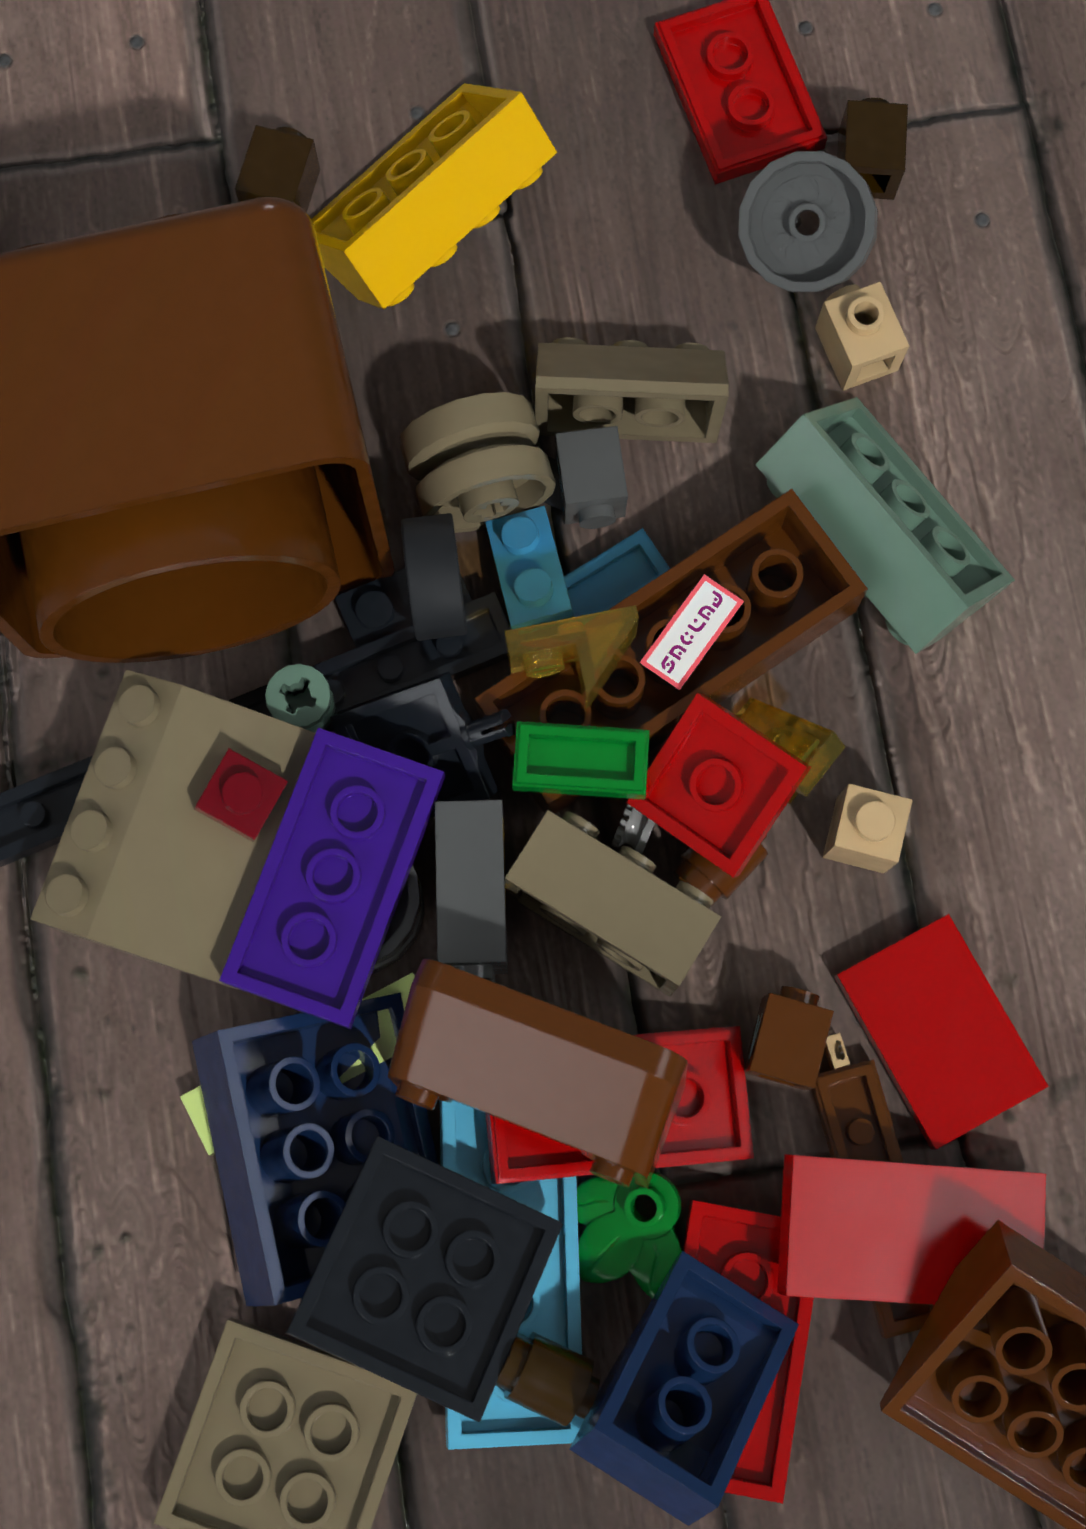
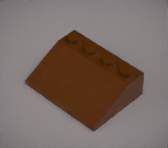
M997 1220L954 1269L881 1399L880 1408L884 1414L1066 1529H1086V1277L1000 1220Z

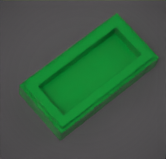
M517 721L513 791L645 800L650 730Z

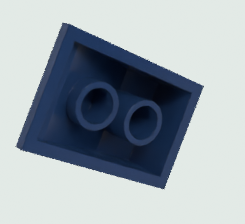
M682 1251L677 1256L599 1389L593 1406L585 1417L569 1450L687 1526H690L718 1508L799 1324Z

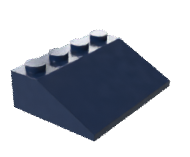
M401 993L362 1000L351 1029L307 1013H299L217 1030L192 1040L246 1306H275L302 1298L377 1136L439 1165L427 1109L395 1095L397 1086L387 1076L392 1058L379 1064L378 1058L370 1049L380 1038L377 1011L389 1009L397 1041L404 1014ZM358 1059L362 1061L365 1072L342 1084L339 1078Z

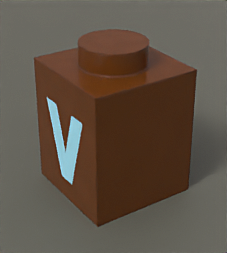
M781 986L779 995L768 993L762 997L744 1065L745 1074L804 1091L814 1089L834 1011L817 1006L820 998L819 995L794 987Z

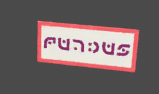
M704 574L639 663L680 690L744 601Z

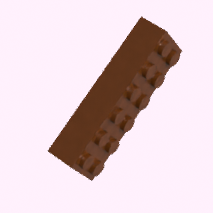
M790 489L475 698L477 717L481 718L499 712L501 709H507L512 717L503 724L514 720L515 734L495 740L494 742L513 769L517 721L650 730L649 752L668 739L697 693L705 694L718 704L722 703L854 614L868 588L793 489ZM705 574L744 602L682 688L678 690L639 662ZM530 792L545 814L547 810L557 814L583 796Z

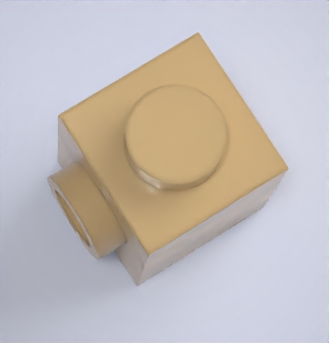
M881 282L861 289L856 284L845 286L832 293L823 303L815 329L842 391L899 370L909 344Z

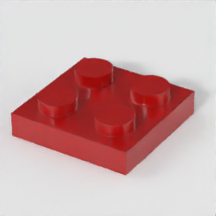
M697 693L647 770L645 800L628 799L626 803L734 878L741 874L811 769V766L705 694Z

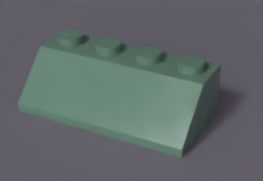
M857 397L803 414L755 464L767 478L768 488L776 498L793 489L868 588L864 597L869 598L885 617L889 632L899 642L908 645L915 654L942 639L1015 581Z

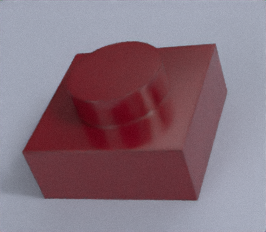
M228 748L194 810L254 842L288 781Z

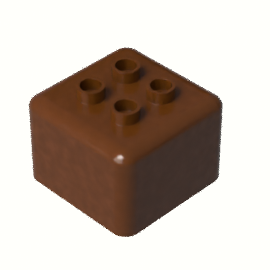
M261 197L189 213L167 215L148 222L50 243L32 244L13 251L0 253V632L24 655L34 658L67 657L90 662L134 663L169 660L220 651L286 630L320 612L337 595L376 579L389 577L394 574V564L315 227L310 216L300 206L281 198Z

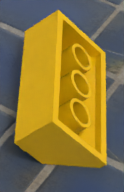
M466 83L461 85L311 219L315 227L324 268L362 302L385 309L405 300L414 290V282L431 267L439 266L448 261L457 251V243L471 230L491 222L500 212L499 205L516 190L523 189L534 183L543 172L542 166L558 153L523 93Z

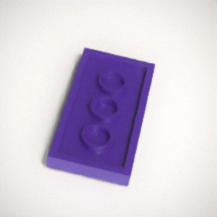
M318 728L219 981L351 1029L444 782V771Z

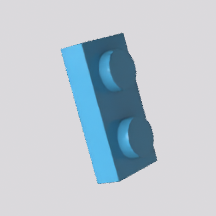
M545 505L486 521L487 532L514 637L575 622Z

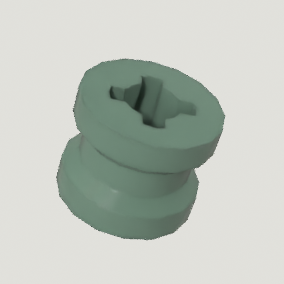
M303 664L288 665L277 671L268 682L265 697L267 708L273 718L315 733L318 728L325 730L331 723L330 717L334 715L336 709L334 695L323 674L312 666ZM304 686L306 687L303 693H298L295 696L289 694V692L295 693L297 691L303 690Z

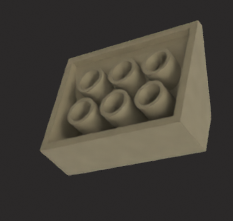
M126 670L30 920L69 935L234 988L223 984L219 980L316 733L182 684ZM228 748L288 781L254 842L194 810Z

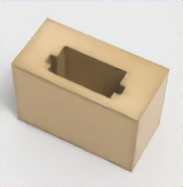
M837 1033L828 1036L825 1052L831 1070L849 1065L850 1062L841 1034Z

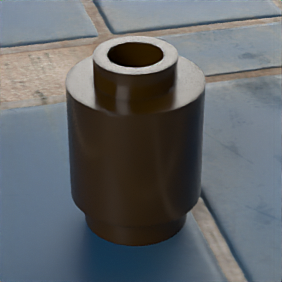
M518 1332L495 1386L505 1390L504 1398L565 1427L572 1421L574 1416L581 1419L587 1416L596 1399L600 1379L592 1376L593 1360L535 1332H532L528 1337Z

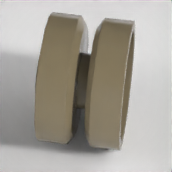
M509 392L482 393L456 399L431 409L413 420L400 434L399 446L407 473L415 480L420 481L415 488V500L420 517L451 513L453 515L455 533L471 532L487 528L486 521L536 508L553 494L556 482L547 455L541 448L533 447L538 441L540 431L531 403L524 396Z

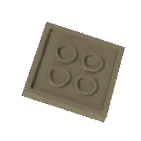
M231 1317L226 1321L154 1524L167 1529H371L417 1394L321 1349Z

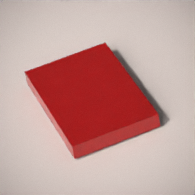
M724 0L655 23L653 35L715 185L764 169L770 162L795 151H818L825 148L827 135L769 0Z
M949 914L834 976L931 1150L942 1147L1049 1087Z

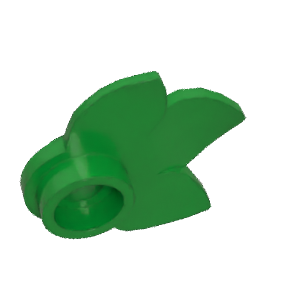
M657 1172L653 1173L648 1188L635 1184L634 1177L629 1187L615 1184L598 1176L584 1181L577 1187L578 1222L587 1226L579 1239L580 1278L590 1283H606L619 1279L630 1271L641 1289L650 1298H653L677 1256L683 1251L680 1240L673 1228L681 1212V1200L678 1190L667 1177ZM638 1195H648L655 1201L657 1211L654 1217L647 1218L639 1214L635 1205Z

